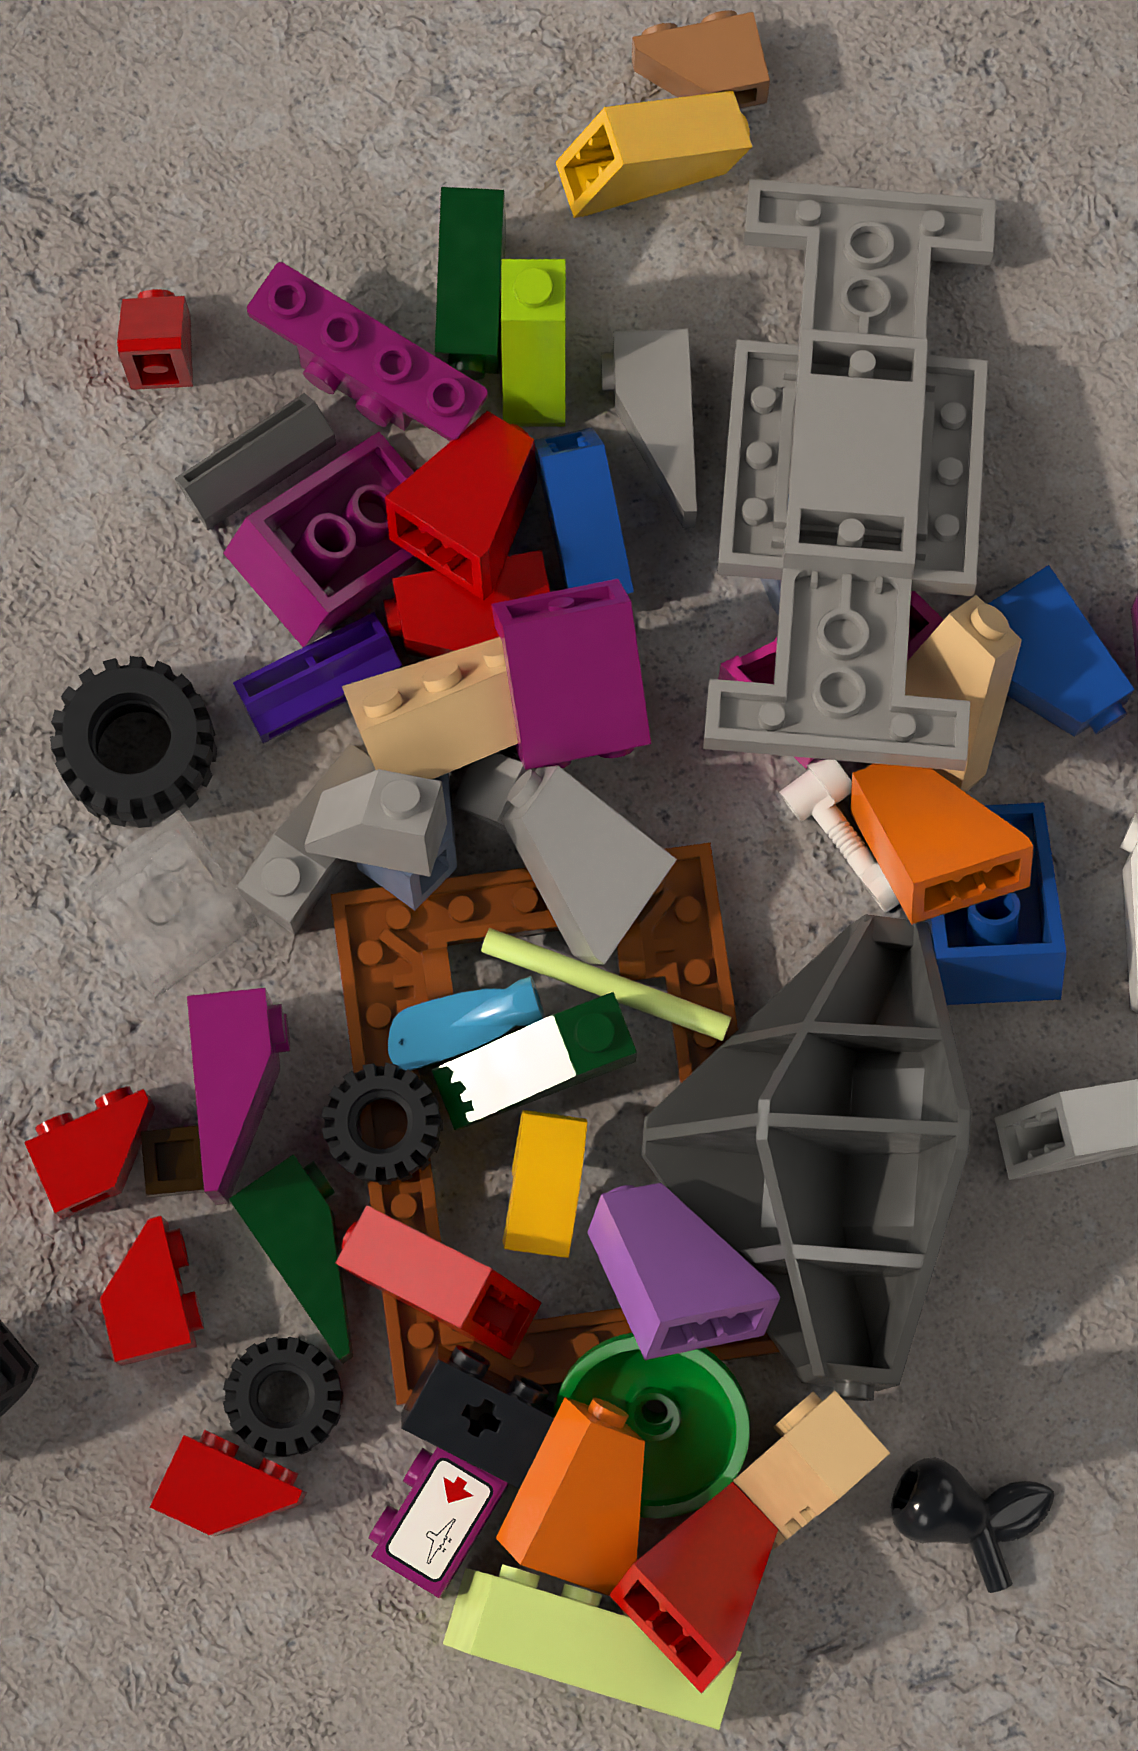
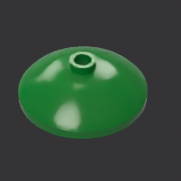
M633 1333L622 1334L607 1339L587 1351L570 1368L561 1384L554 1406L555 1416L565 1397L586 1405H590L593 1398H599L625 1411L629 1415L626 1424L645 1441L640 1517L669 1518L700 1509L733 1482L740 1472L745 1461L750 1439V1413L747 1400L734 1374L716 1355L706 1348L645 1360ZM650 1400H659L666 1405L667 1410L655 1413L650 1411L645 1403Z

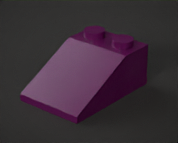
M378 431L244 519L223 554L302 647L311 644L348 619L393 582L392 578L399 577L420 560L389 540L385 497L412 475L414 471Z
M266 988L187 996L204 1192L215 1205L229 1204V1198L232 1196L280 1072L279 1053L290 1052L287 1014L283 1013L282 1004L273 1005Z

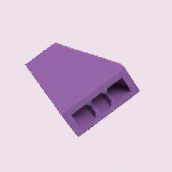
M662 1183L640 1187L624 1185L608 1193L601 1194L587 1233L645 1360L764 1336L780 1300L776 1287Z

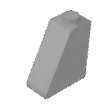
M559 766L539 767L535 772L530 769L511 788L507 796L511 806L501 821L573 956L584 963L605 964L677 859Z

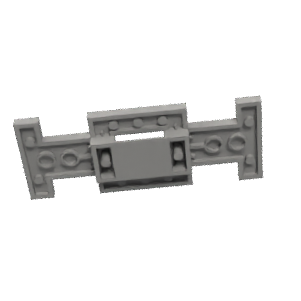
M749 179L744 245L805 250L799 343L786 344L736 339L717 575L781 580L774 684L709 679L703 749L965 771L968 756L970 701L905 695L911 591L974 596L977 583L988 360L927 355L928 339H926L930 263L931 261L991 265L994 253L996 199Z

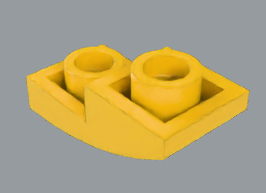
M522 1110L511 1171L513 1184L502 1240L505 1250L569 1258L581 1183L587 1119Z

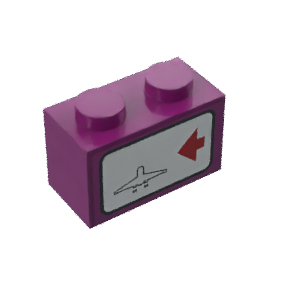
M438 1447L433 1454L422 1448L403 1479L405 1484L412 1487L411 1491L399 1510L390 1505L386 1507L368 1539L378 1544L371 1557L437 1598H441L509 1485L494 1475Z

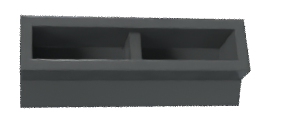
M303 393L176 477L175 481L184 493L191 508L205 528L209 530L336 446L335 434L316 402Z

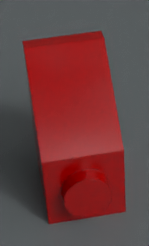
M152 289L140 292L137 295L138 298L122 299L117 348L131 390L193 387L191 315L185 296H175L173 292L168 290Z

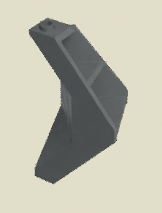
M865 914L850 924L644 1118L641 1156L659 1182L665 1185L776 1287L780 1300L766 1329V1333L801 1383L835 1387V1391L844 1400L873 1401L874 1391H881L900 1385L969 1153L972 1110L928 922L921 921L911 924L906 919Z

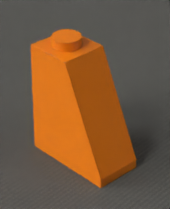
M873 763L865 769L852 772L851 815L911 924L1030 887L1033 844L1029 837L932 768Z
M567 1397L564 1398L496 1536V1539L520 1565L608 1596L632 1564L637 1561L645 1441L626 1424L629 1415L619 1407L599 1398H593L590 1405Z

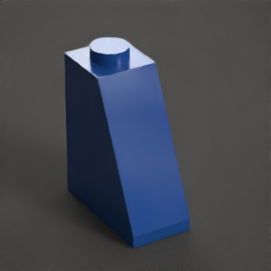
M592 427L535 439L536 464L565 589L619 579L626 593H633L634 589L603 441Z
M1049 565L988 603L997 608L1006 617L1009 627L1022 639L1007 696L1074 737L1089 727L1097 735L1127 715L1123 705L1128 702L1135 689Z

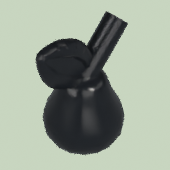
M936 1457L924 1458L912 1464L901 1476L892 1497L891 1512L893 1524L898 1531L912 1541L922 1544L940 1542L970 1543L988 1593H994L1004 1590L1013 1584L998 1542L1015 1541V1539L1018 1540L1035 1530L1041 1524L1040 1522H1043L1048 1515L1047 1512L1051 1509L1054 1491L1041 1483L1020 1481L998 1488L984 1500L968 1484L961 1473L948 1462Z

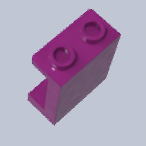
M619 579L492 604L495 628L503 644L518 744L514 746L525 770L550 766L565 768L571 764L572 760L595 755L602 758H618L630 754L634 747L651 744L632 603Z

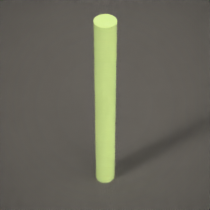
M489 928L481 948L482 953L599 996L614 992L618 1003L721 1041L724 1040L732 1018L731 1016Z

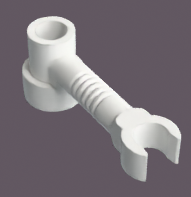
M815 758L807 765L808 771L779 791V794L801 823L811 815L814 817L824 832L829 834L828 837L832 839L833 844H836V848L840 849L839 852L847 859V862L858 875L863 885L886 914L900 903L868 846H865V842L861 841V837L857 836V832L853 831L854 828L850 826L849 821H846V817L836 805L851 794L852 781L837 760Z

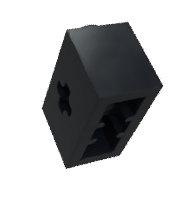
M437 1344L401 1412V1429L519 1488L555 1418L554 1403L547 1400L549 1392L538 1383L524 1376L514 1375L512 1381L488 1370L491 1365L490 1361L467 1347L456 1345L454 1350L451 1351ZM484 1399L492 1401L493 1415L483 1413L478 1421L470 1418L469 1405L479 1407Z

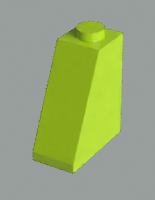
M502 259L503 420L520 427H565L566 259Z

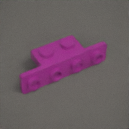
M278 262L247 305V314L250 318L298 347L300 365L305 369L303 375L310 383L328 394H334L336 390L341 391L357 401L355 407L364 417L379 426L386 427L391 422L405 431L411 421L415 419L448 441L456 440L470 425L488 397L487 389L481 384L283 262Z

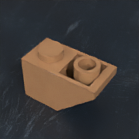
M732 10L719 11L706 16L701 23L677 27L673 23L657 24L645 29L641 35L632 37V64L634 72L677 98L734 91L740 109L767 103L770 78L754 12L737 15Z

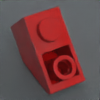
M130 1086L113 1090L95 1100L97 1110L75 1120L71 1113H64L48 1119L35 1127L38 1134L37 1137L24 1142L54 1213L60 1218L65 1219L122 1193L141 1146V1131H147L155 1111L151 1097L144 1089L135 1093L132 1092Z
M162 1216L147 1220L100 1297L114 1362L120 1366L195 1348L197 1344L194 1331L204 1329L197 1294L195 1291L184 1293L179 1268L189 1266L182 1231L180 1228L169 1230L168 1222Z
M204 1430L199 1441L183 1435L150 1508L215 1537L299 1506L303 1503L307 1492L293 1486L299 1475L298 1473L264 1457L258 1469L234 1458L240 1446Z

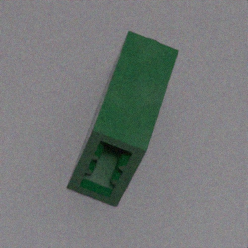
M441 187L435 357L475 381L483 379L485 373L499 374L502 259H505L506 249L505 191L498 189Z

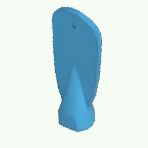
M530 976L516 981L506 989H481L461 992L417 1004L400 1011L392 1021L388 1037V1053L392 1063L403 1070L413 1071L476 1050L503 1037L516 1026H529L544 1019L545 1014L535 982Z

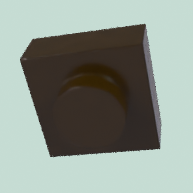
M198 1126L141 1131L145 1190L148 1198L204 1193Z

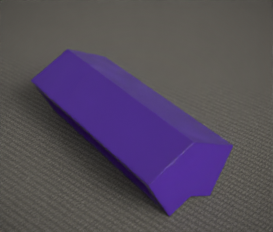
M373 612L233 682L264 744L348 702L342 686L399 669L403 666L391 644L388 634Z

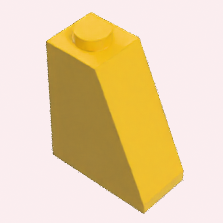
M734 91L608 106L601 110L555 163L573 217H585L726 174L752 148L750 128L746 117L740 111Z

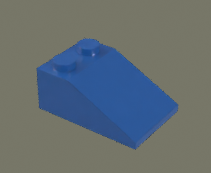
M1044 802L984 805L1027 835L1032 842L1033 858L1030 887L924 920V922H928L947 1005L1061 1000L1067 952Z

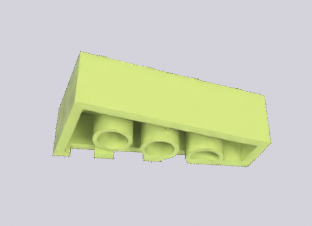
M503 1564L499 1577L465 1568L443 1641L444 1645L480 1658L717 1730L720 1729L742 1652H736L735 1657L721 1674L701 1694L624 1611L620 1615L599 1608L602 1598L601 1594L564 1583L561 1596L537 1589L540 1580L539 1575Z

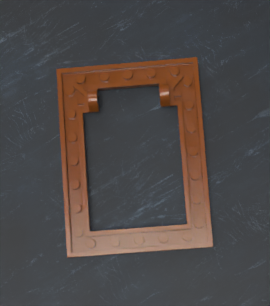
M711 842L665 848L677 860L617 946L619 976L633 981L664 977L668 994L732 1017L723 1041L671 1022L680 1083L738 1030ZM526 867L447 878L415 911L383 887L330 894L353 1072L357 1073L364 1070L363 1065L374 1063L376 1066H385V1063L393 1064L388 1053V1037L392 1021L400 1011L417 1004L454 994L447 946L484 941L489 928L514 937L560 931ZM419 1069L411 1071L420 1078ZM376 1100L367 1105L359 1116L362 1140L373 1148L386 1149L393 1147L402 1140L407 1131L408 1119L406 1112L400 1104L392 1100ZM429 1158L430 1164L423 1171L421 1169L417 1170L412 1174L413 1178L407 1181H392V1185H380L378 1182L369 1181L368 1188L371 1208L442 1243L431 1158ZM382 1291L397 1406H404L437 1344L451 1351L454 1350L456 1345H461L479 1353L490 1361L491 1365L488 1370L512 1381L514 1375H521L541 1386L562 1384L565 1376L576 1361L597 1344L622 1334L632 1333L622 1308L532 1320L513 1358L509 1360ZM766 1332L764 1336L706 1347L721 1361L780 1353Z

